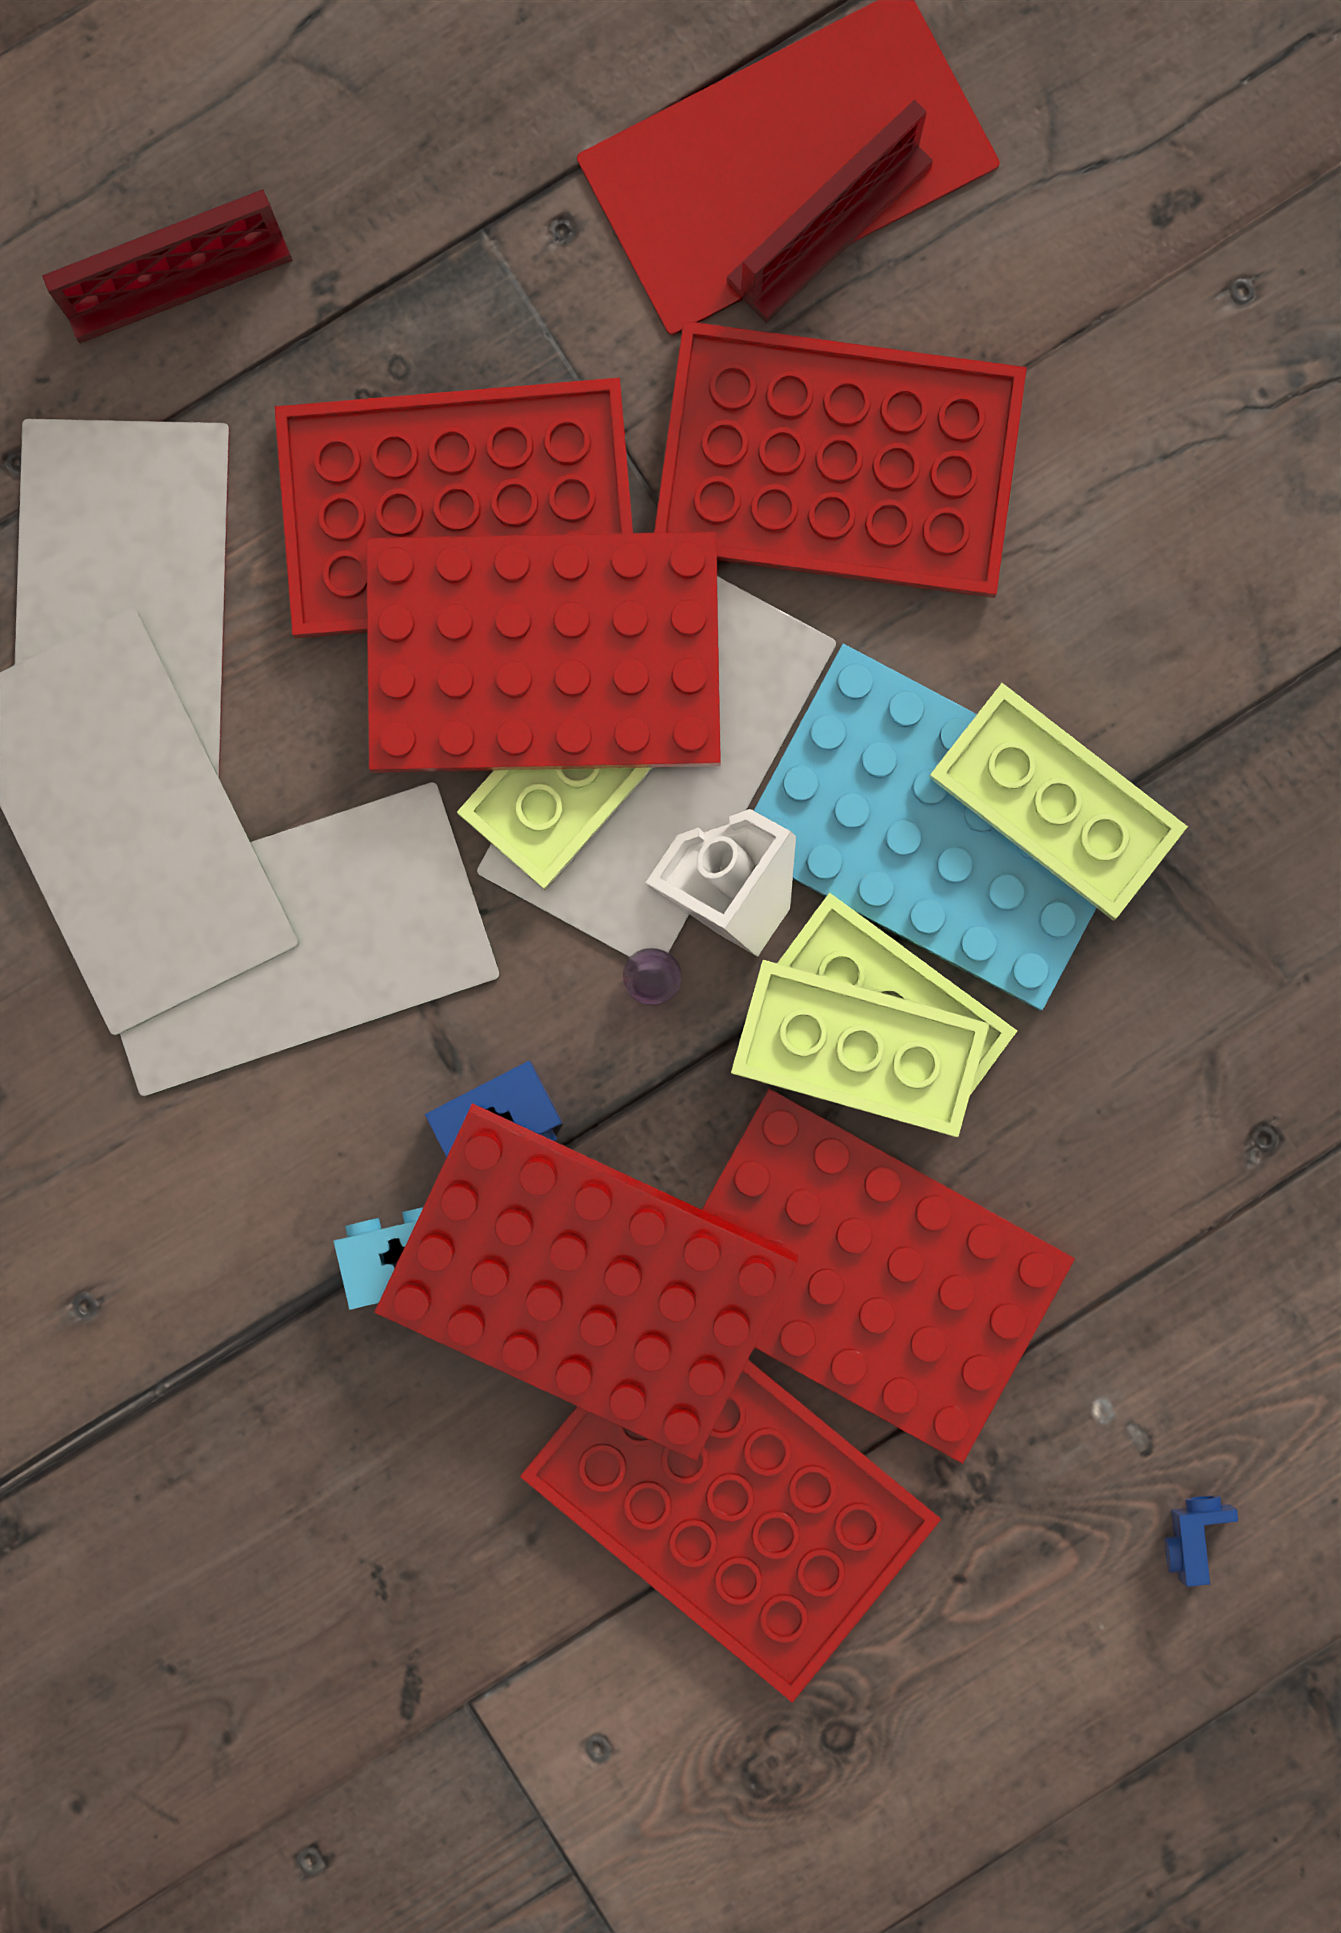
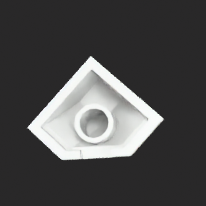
M749 809L729 816V824L703 832L700 828H695L678 834L645 883L717 934L758 957L790 910L796 836L788 829Z

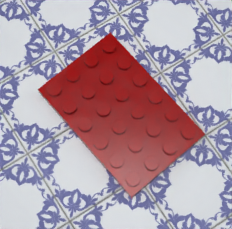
M683 321L654 533L716 532L717 561L995 598L998 589L1027 367Z
M620 377L274 406L292 635L295 639L367 633L366 538L633 533Z
M716 532L366 538L369 770L371 773L721 766Z
M770 1088L767 1090L701 1209L798 1254L797 1265L754 1348L962 1464L1075 1260L1074 1257Z
M472 1103L374 1313L697 1461L797 1265L798 1254Z
M749 1359L697 1461L576 1406L520 1475V1478L792 1703L941 1521L937 1514Z

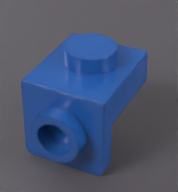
M1221 1496L1191 1497L1185 1499L1186 1508L1171 1510L1174 1536L1165 1537V1555L1169 1573L1178 1572V1580L1186 1587L1210 1585L1204 1525L1238 1522L1237 1509L1230 1504L1221 1505Z

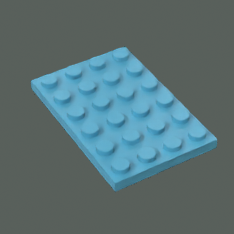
M842 644L754 811L788 829L796 836L793 880L824 897L831 893L865 919L1038 1011H1042L1096 907L929 778V775L977 714L857 650Z

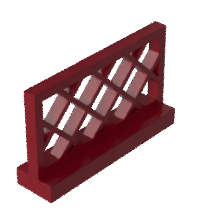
M915 99L727 276V283L765 323L777 314L931 168L933 160L919 147L927 112Z
M264 189L49 272L42 275L49 294L68 318L74 335L81 344L293 260L271 204L267 199Z

